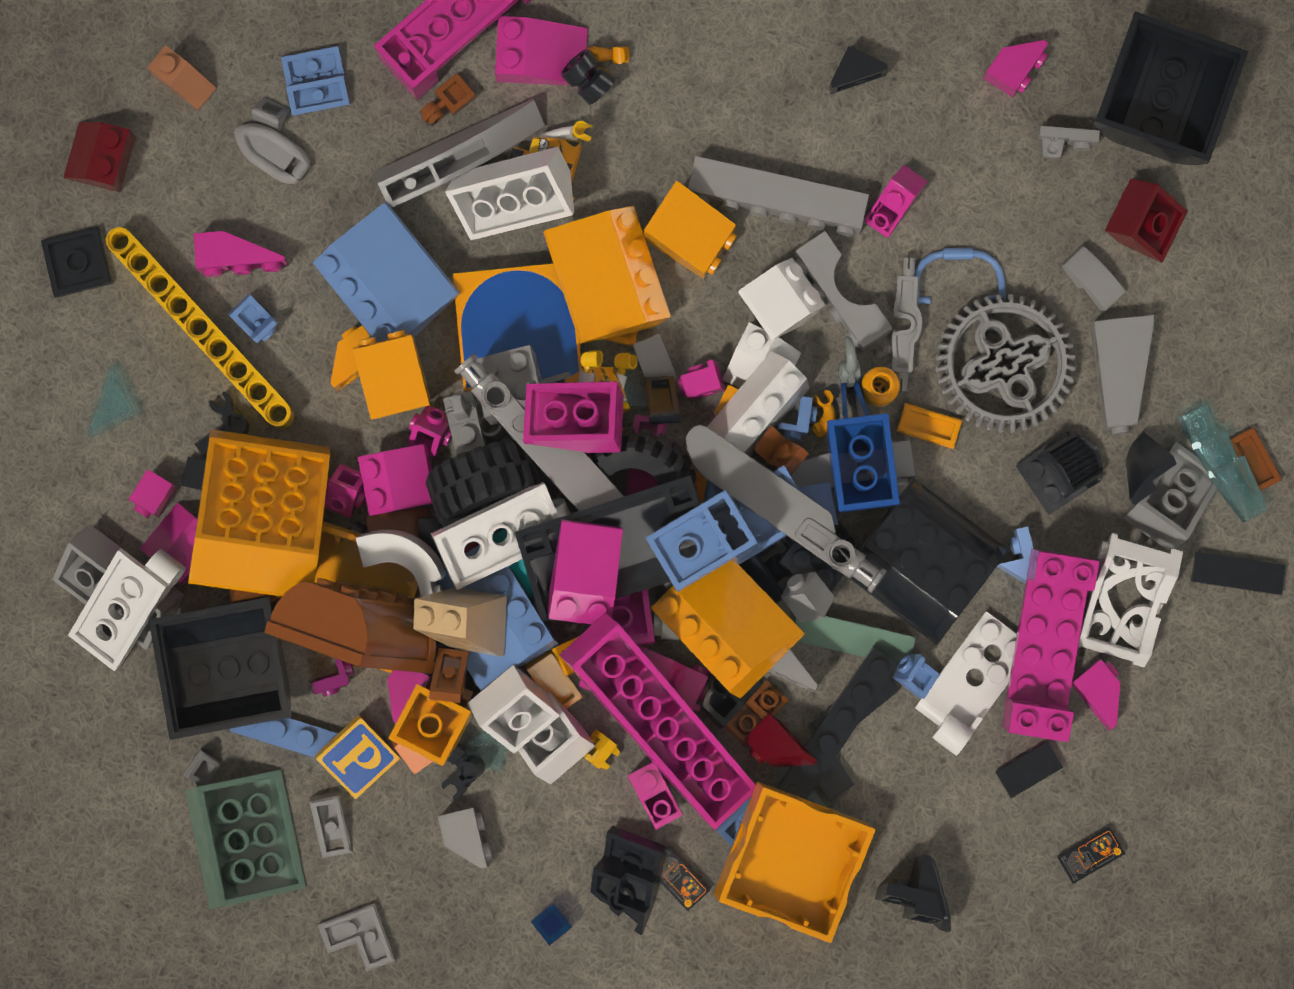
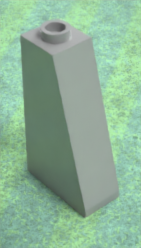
M1154 315L1094 321L1090 325L1103 431L1111 430L1112 435L1130 433L1129 428H1133L1138 423L1154 326Z

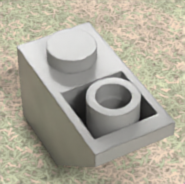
M475 808L438 816L444 846L481 869L489 867L488 860L493 858L489 842L483 843L481 831L486 830L482 812L476 813Z

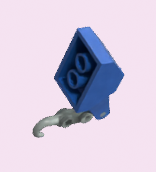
M847 336L845 338L846 357L838 366L843 419L827 421L829 460L838 513L898 506L900 501L888 413L869 415L858 384L861 377L859 360L856 357L853 340L850 336ZM846 387H851L858 417L848 418Z

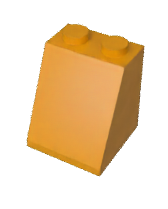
M678 181L674 183L644 229L646 243L703 279L708 273L711 275L715 273L722 261L718 258L722 250L725 248L729 251L738 235L734 234L736 230L735 223Z
M405 329L388 333V339L376 342L375 337L359 340V346L353 348L371 420L430 405L431 397L413 333L406 334Z

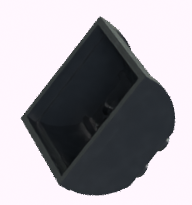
M1135 11L1094 122L1095 128L1115 143L1172 163L1183 165L1208 164L1248 51Z
M913 478L899 496L900 504L898 506H891L859 548V551L866 555L865 559L880 570L882 568L886 569V574L872 593L867 591L868 587L854 577H851L850 580L932 643L938 645L1009 549L942 500L920 481Z
M270 597L148 619L169 740L292 717L290 686L282 641L280 638L264 633L267 621H270L274 610Z

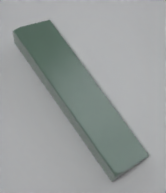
M824 616L823 619L800 622L796 618L795 622L805 633L798 642L861 657H866L873 646L896 663H899L908 653L913 652L916 637L828 616Z

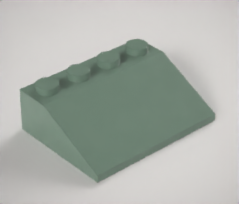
M281 770L203 785L185 791L209 910L306 888Z

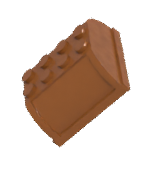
M318 578L316 583L301 582L290 588L280 598L271 614L270 621H267L264 632L358 667L432 674L435 666L436 640L413 629L414 598L399 593L394 595L390 593V589L375 585L373 587L360 583L353 585L339 580L333 582L323 578Z

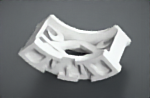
M1116 533L1111 534L1108 542L1102 541L1098 552L1100 562L1095 591H1089L1083 614L1078 648L1084 647L1133 661L1134 665L1145 667L1152 656L1161 618L1156 617V614L1160 613L1163 603H1167L1173 586L1178 579L1183 551L1171 548L1169 553L1118 539V534ZM1115 555L1123 557L1125 561L1120 564L1114 562ZM1129 559L1137 561L1136 566L1130 567ZM1109 568L1113 572V574L1105 578V575ZM1142 575H1146V582L1153 580L1155 584L1151 587H1145L1141 581ZM1135 577L1138 591L1142 596L1150 600L1149 604L1131 606L1120 618L1111 603L1108 590L1126 579ZM1098 598L1102 610L1094 611L1096 601ZM1135 614L1143 618L1140 624H1134L1131 619L1129 627L1126 625L1130 617ZM1095 622H1100L1103 625L1099 635L1107 633L1111 626L1114 628L1109 642L1089 637L1091 626ZM1119 636L1135 647L1136 650L1116 645Z

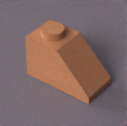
M166 45L147 67L153 77L198 111L217 89L192 65Z

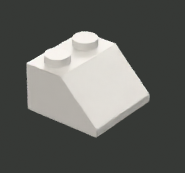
M793 258L775 265L738 291L771 340L802 326L826 306L819 292L813 288L804 275L802 268Z
M549 693L548 695L560 716L518 751L535 776L552 784L596 745L576 718L552 693Z

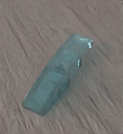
M1200 405L1179 416L1178 418L1204 469L1240 520L1247 522L1267 511V506L1245 455L1237 457L1226 429L1218 431L1208 405Z

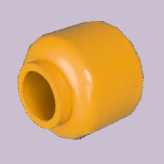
M884 366L874 367L864 375L860 389L864 400L869 405L885 407L896 399L900 390V381L897 374L891 369Z

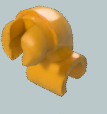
M597 46L587 48L599 62L612 60L614 64L628 63L630 59L628 46H614L612 49Z
M829 390L823 391L827 398L826 404L821 403L817 395L813 396L814 406L823 408L824 411L819 422L812 425V430L817 437H823L827 434V421L836 420V411L832 404L834 397Z

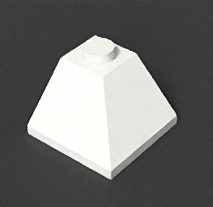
M749 322L735 349L723 380L740 389L771 351L790 360L794 366L801 352L779 337L771 340L764 329Z

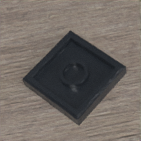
M98 226L41 240L55 298L113 284Z

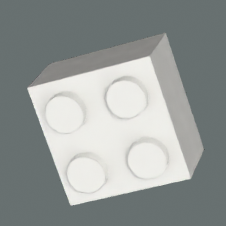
M512 665L467 703L479 726L512 753H516L560 716L548 693L515 665Z

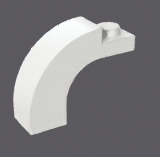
M389 529L364 533L356 538L363 567L385 562L397 563L407 568L414 575L421 597L443 591L442 586L437 585L436 581L442 580L446 576L444 566L432 548L421 539L403 531Z

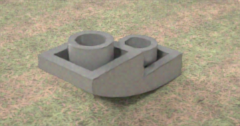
M1084 246L1077 249L1061 265L1076 287L1084 288L1100 311H1106L1126 292L1112 273Z

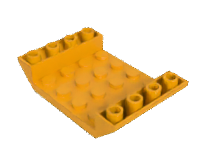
M210 429L188 583L282 597L290 588L301 582H315L330 461L329 447Z

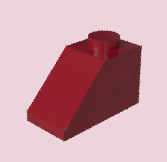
M770 713L744 738L752 747L749 753L761 764L766 761L774 767L814 765L817 762V759L785 724Z

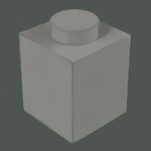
M811 572L792 576L788 580L787 587L781 598L800 622L823 619L834 596L817 573Z

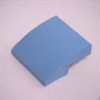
M339 46L281 57L292 116L350 105Z

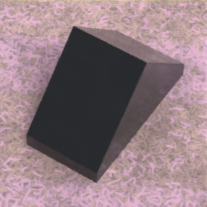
M848 46L831 80L830 93L834 94L886 76L888 72L887 64Z

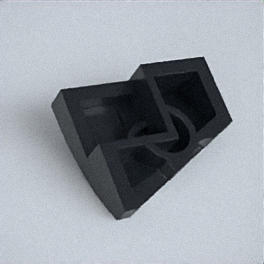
M1144 432L1133 442L1126 457L1129 498L1134 505L1156 491L1153 480L1177 464L1170 452Z
M710 673L701 708L711 721L721 729L727 725L762 684L758 681L740 699L730 693Z

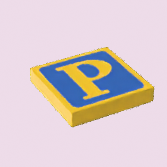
M360 715L314 755L316 760L354 799L358 798L400 759L393 749Z

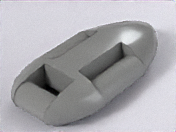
M248 123L235 127L236 143L241 153L250 163L282 183L296 184L300 182L310 167V159L299 145L275 129L262 124ZM297 159L299 162L291 174L287 173L286 171L294 160Z

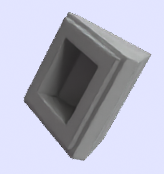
M263 98L252 109L251 114L253 121L280 132L290 109L267 98Z
M200 749L183 775L201 786L207 785L222 763L203 749Z

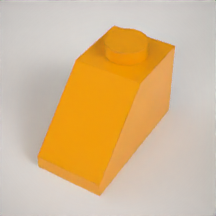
M363 325L359 328L353 326L341 335L343 339L337 344L330 382L337 392L359 377L353 348L359 346V340L371 338Z

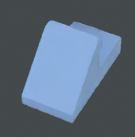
M1023 527L1014 530V537H1010L1013 555L1018 554L1019 559L1001 563L997 567L1021 582L1026 583L1033 545L1029 528Z

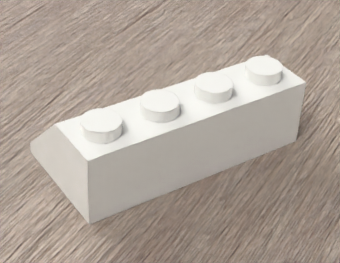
M558 147L474 168L452 179L445 191L470 240L574 214L571 172Z
M771 351L707 428L749 457H752L755 453L753 450L754 446L769 427L776 428L800 400L801 396L809 389L808 380L790 360Z

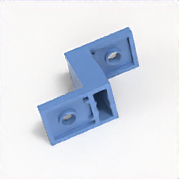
M785 466L773 472L799 490ZM724 490L646 537V540L676 591L679 592L731 560L737 565L741 564L787 535L732 498ZM687 540H692L697 545V552L691 558H685L680 553L681 544Z

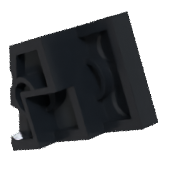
M611 826L606 835L604 856L593 868L590 892L601 902L606 903L617 916L623 912L637 923L634 931L642 935L657 895L667 846Z

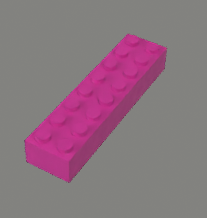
M604 613L560 654L562 659L682 797L714 830L752 796L756 786L755 783L624 629L609 615Z

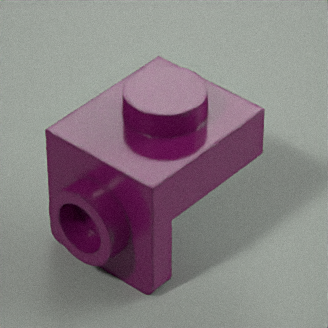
M335 658L339 672L313 679L311 685L314 695L322 693L323 697L339 693V687L349 685L351 682L350 676L354 675L352 664Z

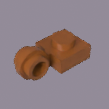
M456 73L434 91L440 102L436 104L434 101H431L425 105L420 111L423 115L422 120L434 126L445 116L442 112L444 108H447L454 116L472 102L476 95Z

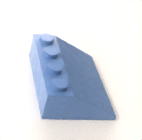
M384 202L334 241L313 262L368 333L376 338V342L388 339V333L405 329L406 334L413 333V337H415L460 294L458 289L387 202Z
M478 545L465 553V555H475L479 551L480 546ZM509 566L463 587L464 589L507 596L504 656L500 657L469 651L467 670L480 691L484 690L512 665L519 669L559 644L546 622L541 620L537 607ZM445 569L446 576L442 580L436 581L437 585H441L443 590L454 588L449 573Z

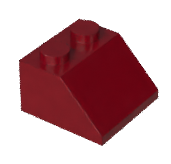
M79 122L63 178L120 193L135 142V135L130 129L102 122Z
M1130 178L1105 231L1117 242L1163 263L1188 211L1158 184Z

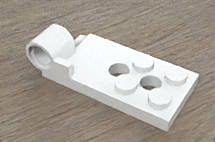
M540 483L523 489L431 533L454 587L459 590L522 559L514 532L571 513L564 498L551 500L545 483ZM498 528H505L507 530L506 539L500 543L493 542V532ZM472 541L478 542L480 546L479 551L473 556L465 555V546Z
M120 548L68 636L115 672L125 661L158 604L165 600L171 588L182 577L186 567L163 549L158 550L144 566ZM114 603L122 606L124 615H120L115 610ZM102 624L110 628L112 636H108L103 632Z
M988 612L982 615L941 671L940 676L925 699H921L915 709L939 726L932 738L956 756L967 744L976 728L982 722L983 717L1009 683L1017 634ZM988 645H995L1000 649L1001 656L998 661L989 662L984 657V650ZM978 669L983 674V681L979 686H971L967 682L966 675L969 670Z

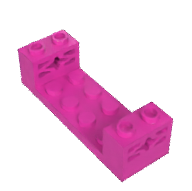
M425 0L373 46L378 58L412 96L418 100L439 82L436 72L518 0ZM522 0V1L527 5V4H528L529 2H531L532 0Z
M1031 548L1001 726L1008 733L1069 742L1074 712L1068 708L1087 591H1095L1099 561L1088 557Z

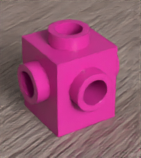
M430 405L425 406L421 414L415 413L409 426L412 432L407 446L427 443L429 456L434 458L442 445L448 446L452 439L447 414Z
M340 464L333 476L327 478L324 508L351 518L356 508L361 509L366 500L361 472Z

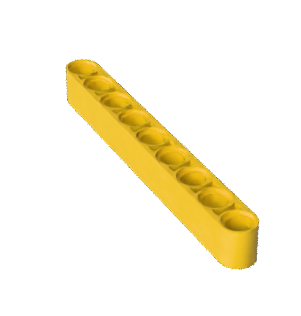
M116 227L110 230L106 237V245L270 425L276 429L288 428L294 421V411L127 229ZM121 237H128L127 246L123 249H116L117 240ZM141 258H147V267L141 271L136 270V262ZM166 279L168 281L167 288L162 292H155L157 281ZM187 301L188 306L183 313L177 314L174 312L177 302ZM199 322H206L207 330L205 333L195 335V325ZM220 343L226 344V353L220 357L214 356L215 346ZM238 365H246L247 372L242 378H234L233 371ZM258 386H264L267 389L266 396L261 400L253 398V391ZM277 408H285L287 412L285 419L280 422L274 421L272 417L273 412Z

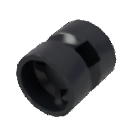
M586 48L567 63L560 76L571 87L577 86V93L588 105H591L598 101L612 87L616 78L606 67H599V60Z

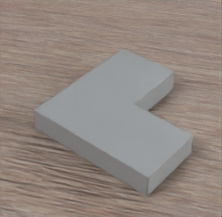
M375 903L318 925L328 954L356 943L366 971L396 961Z

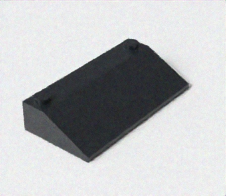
M691 475L514 532L541 620L546 622L553 620L548 617L547 601L561 519L623 528L615 600L671 582L647 542L646 537L701 505ZM692 540L684 541L680 546V553L685 558H691L697 552V545Z

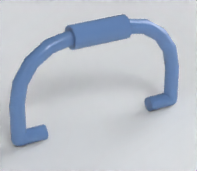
M972 247L943 248L942 251L927 255L920 260L915 268V276L918 277L920 282L921 272L927 264L935 259L960 260L973 259V257L982 258L990 263L996 271L998 294L1002 295L1003 302L1006 300L1005 278L1002 267L994 257L986 252L973 250ZM919 285L918 304H930V297H920ZM988 295L992 302H995L996 295Z

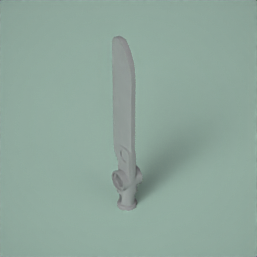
M475 353L454 370L457 375L461 374L471 385V392L479 399L482 406L493 415L578 511L624 497L584 452L524 444L525 400L515 399L505 384L500 382L492 372L488 373L476 360L477 356ZM491 388L500 390L503 395V400L498 405L491 404L487 399V392Z
M698 425L688 432L686 436L687 450L694 466L704 478L722 491L726 490L732 498L825 561L833 569L841 572L849 579L854 577L868 587L867 591L870 593L875 590L887 570L884 568L880 570L865 559L866 555L854 548L850 542L836 536L832 515L829 511L709 428ZM836 549H847L850 553L849 560L845 563L836 562L832 557Z

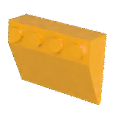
M634 206L605 211L547 229L543 232L580 344L650 329L671 317Z
M732 560L679 592L672 586L651 607L658 617L730 693L740 699L805 635L768 594Z

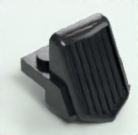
M1069 431L1016 465L1048 515L1101 482L1100 476L1104 470L1098 446L1081 434H1071Z
M838 521V525H834L836 536L850 542L855 548L854 539ZM794 540L777 561L779 565L793 576L816 572L830 592H832L844 575ZM839 548L834 551L832 557L838 563H845L849 560L850 553L847 549Z
M921 854L915 857L910 882L892 879V882H887L877 888L875 900L905 906L902 918L934 924L940 931H951L950 912L936 863L930 855Z

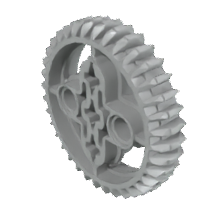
M997 294L995 304L992 303L989 296H986L984 298V307L978 300H975L973 302L974 312L968 306L963 308V313L966 317L956 313L954 319L959 325L952 322L947 324L946 327L952 334L943 332L941 338L948 342V344L939 343L937 345V349L945 352V354H939L935 357V361L944 363V365L937 366L935 372L945 373V376L940 377L937 382L941 385L948 384V387L944 388L941 393L942 395L953 394V397L947 402L948 405H953L957 401L960 406L955 410L956 414H960L963 409L969 412L964 418L966 422L972 416L978 418L975 422V427H980L984 420L987 421L986 431H991L995 423L998 424V433L1004 431L1005 424H1008L1009 432L1014 433L1017 423H1019L1021 431H1026L1027 420H1029L1032 427L1038 426L1036 416L1044 422L1048 420L1049 417L1045 410L1055 414L1057 408L1053 402L1059 405L1065 402L1059 393L1068 395L1071 391L1063 384H1072L1074 378L1066 375V373L1076 371V366L1067 364V362L1074 361L1076 355L1066 354V351L1072 349L1074 345L1070 342L1065 344L1063 342L1070 334L1069 332H1063L1062 334L1058 332L1064 324L1058 322L1054 326L1051 321H1053L1056 315L1051 313L1048 317H1045L1043 313L1047 307L1044 305L1039 311L1033 309L1036 305L1035 300H1032L1026 306L1024 305L1025 297L1020 296L1018 302L1013 303V294L1007 296L1006 302H1003L1001 294ZM995 313L1022 315L1037 323L1047 333L1049 338L1030 333L1013 339L1008 327L1003 322L989 319L988 315ZM980 321V325L975 331L974 339L981 355L964 365L961 370V380H957L954 372V354L957 343L971 324ZM989 330L997 332L1000 342L996 344L989 343L985 338V332ZM1004 344H1006L1007 347H1008V348L1001 349V348L1004 346ZM1029 344L1032 348L1042 347L1037 352L1036 357L1033 354L1023 355L1029 348ZM1021 346V348L1011 351V349ZM1050 347H1054L1057 357L1055 381L1047 396L1035 407H1032L1031 403L1036 396L1037 389L1030 372L1047 362L1050 356ZM997 352L992 359L993 361L984 365L982 364L987 361V359L990 356V353ZM1002 357L1005 360L1015 359L1014 362L1009 366V370L1006 366L997 367V365L1001 362ZM1026 362L1029 363L1021 370V374L1014 375L1019 365ZM975 369L979 373L988 372L982 379V383L979 379L969 380L974 375ZM998 375H1000V377H1001V378H997V379L992 380V381L990 380V379H992V378H994V377H996V376H998ZM1011 377L1006 383H1005V381L1002 379V378L1005 379V378ZM1015 383L1023 385L1026 395L1024 397H1016L1011 391V385ZM966 388L972 393L982 394L997 388L1006 404L1014 408H1022L1023 412L1011 415L988 412L971 402L962 389Z

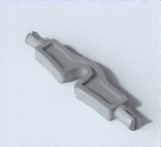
M903 258V276H898L897 293L893 309V316L895 318L906 319L911 322L909 329L894 330L892 332V371L897 374L900 381L899 391H901V380H903V392H908V373L911 374L914 370L915 344L919 341L923 330L922 315L917 307L919 279L915 276L916 258H910V269H908L909 258Z

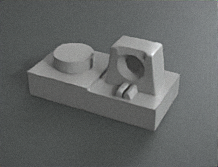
M1040 126L1037 130V141H1041L1043 158L1060 159L1064 143L1066 145H1073V150L1090 151L1091 147H1096L1099 143L1100 130Z
M468 391L443 398L456 455L473 450V448L479 446H486L474 394Z

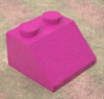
M427 443L358 457L369 516L432 504L426 486L427 476L432 471Z
M177 502L140 549L149 558L158 550L163 549L186 567L178 582L187 585L198 518Z

